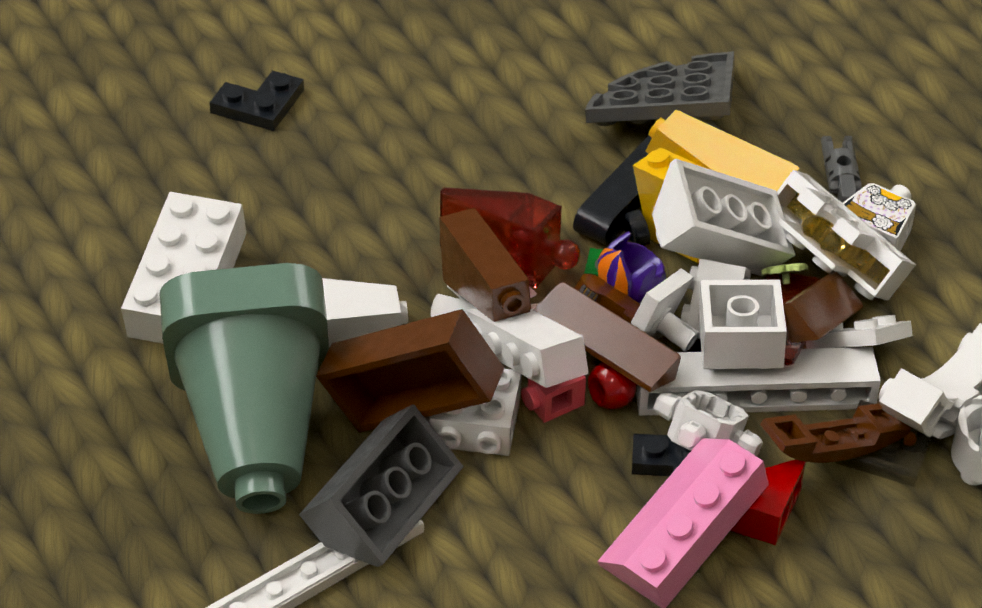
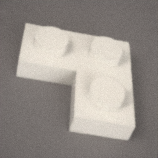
M896 315L872 317V319L854 321V328H843V323H841L821 339L806 341V348H842L888 343L913 336L911 321L896 322Z

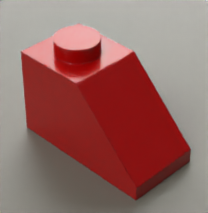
M794 459L765 468L769 485L730 531L776 545L801 492L806 462Z

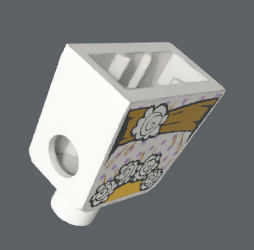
M869 183L843 202L846 207L901 251L911 232L916 204L911 200L912 196L908 188L903 185H895L891 190H888L875 183Z

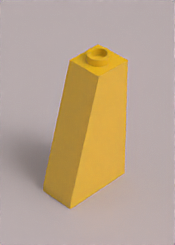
M675 110L666 120L660 117L648 133L652 137L646 149L648 154L661 147L704 168L776 190V192L793 170L798 171L800 169L783 158L678 110Z

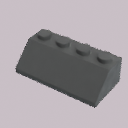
M412 404L383 419L299 515L325 547L379 567L385 563L464 466L417 407Z

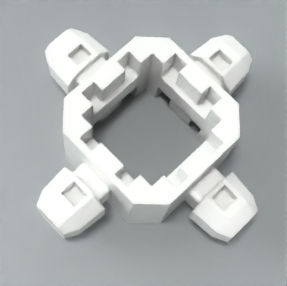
M698 390L684 397L672 393H662L657 397L654 410L666 420H672L667 433L672 442L692 451L702 438L730 439L753 455L757 456L759 454L763 441L749 430L743 432L749 417L744 409L709 392Z

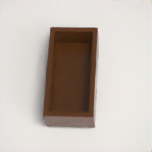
M460 309L332 343L316 377L357 431L361 433L375 429L383 419L412 404L417 407L424 417L491 402L504 366L465 311Z

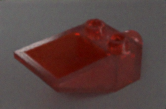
M447 187L440 191V217L475 208L527 276L529 286L537 288L555 266L562 270H568L575 267L580 261L581 252L578 245L568 239L560 240L562 206L523 192Z

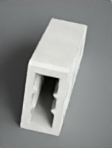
M322 278L329 347L332 343L408 323L406 301H399L395 285Z

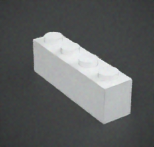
M477 308L467 310V316L499 361L541 386L548 388L589 374L582 335L531 309L528 313L495 322Z

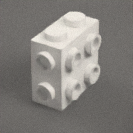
M504 368L491 402L428 416L425 419L449 449L509 456L521 398V374L513 369Z

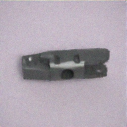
M823 136L820 140L829 192L836 195V198L843 203L862 189L853 137L845 136L842 148L834 149L831 136Z

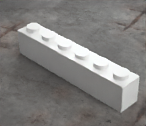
M873 347L785 349L784 368L703 369L702 352H677L681 356V360L674 381L652 392H648L637 385L636 392L639 416L658 415L654 410V405L657 397L662 393H672L684 397L695 390L709 392L744 409L745 412L857 409L858 406L877 404L881 380Z

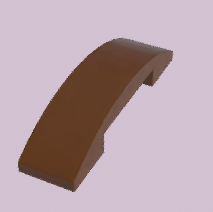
M880 403L858 406L853 418L804 425L794 414L764 418L760 424L784 454L796 460L812 463L838 462L875 452L907 436L912 429L909 425L887 414L882 409Z

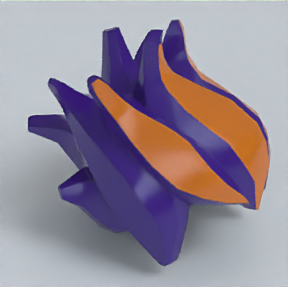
M628 231L602 250L598 258V277L641 304L645 294L666 279L665 266L645 246L627 242L631 236V233Z

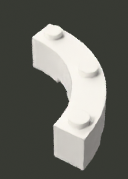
M979 323L973 333H967L962 339L955 355L931 375L920 379L901 368L894 379L889 378L879 393V403L882 409L887 414L928 437L933 435L938 439L953 435L962 407H967L972 404L973 398L982 395V324Z

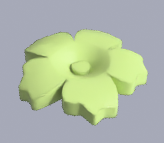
M805 263L769 266L761 270L762 276L775 273L782 274L783 284H790L789 273L808 270V265Z

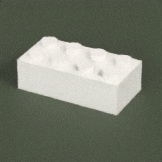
M169 192L121 307L127 337L163 344L159 297L162 286L172 278L185 273L234 267L247 234L242 204Z

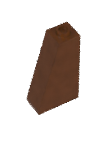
M472 208L439 217L444 282L493 322L530 312L529 279L478 211Z

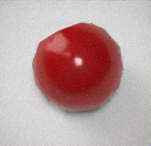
M603 362L596 365L588 377V389L592 399L600 407L608 410L623 408L632 401L637 392L636 383Z

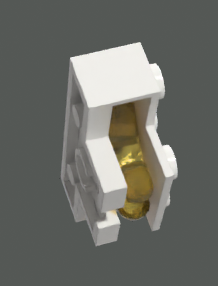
M793 170L778 189L777 195L784 215V219H781L778 224L788 232L785 236L786 239L801 250H804L805 247L815 255L812 259L813 262L826 272L831 273L834 270L843 277L848 274L857 282L854 288L866 298L873 300L876 297L889 300L916 266L914 262L808 174Z

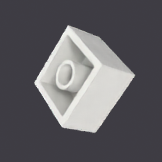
M700 280L699 328L703 369L784 368L787 330L780 280Z

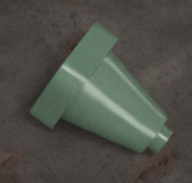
M296 263L197 271L176 276L166 282L159 293L162 339L170 380L176 387L186 391L219 491L228 497L234 498L236 507L246 513L262 514L278 510L285 505L286 494L294 490L301 481L315 382L317 379L316 375L329 350L322 276L317 270Z

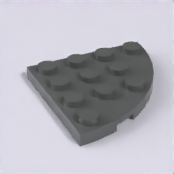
M734 51L691 56L692 62L678 66L666 61L624 75L608 84V92L605 94L596 93L590 99L585 109L586 123H596L599 126H610L617 121L646 124L651 122L652 119H659L660 117L667 119L675 110L691 117H703L705 120H718L723 118L724 115H730L735 69Z

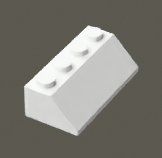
M674 159L670 162L652 213L656 237L661 248L699 259L746 267L752 271V274L762 276L761 270L764 268L781 265L795 256L792 243L785 237L788 232L778 224L781 219H784V215L776 190L679 159Z

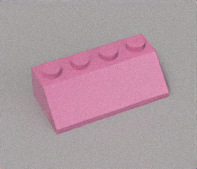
M702 438L601 556L598 564L659 607L666 608L769 485L764 461L730 439Z

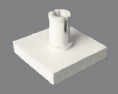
M681 268L648 291L631 324L656 340L664 336L682 348L684 352L689 350L696 342L700 332L675 316L674 313L694 277Z

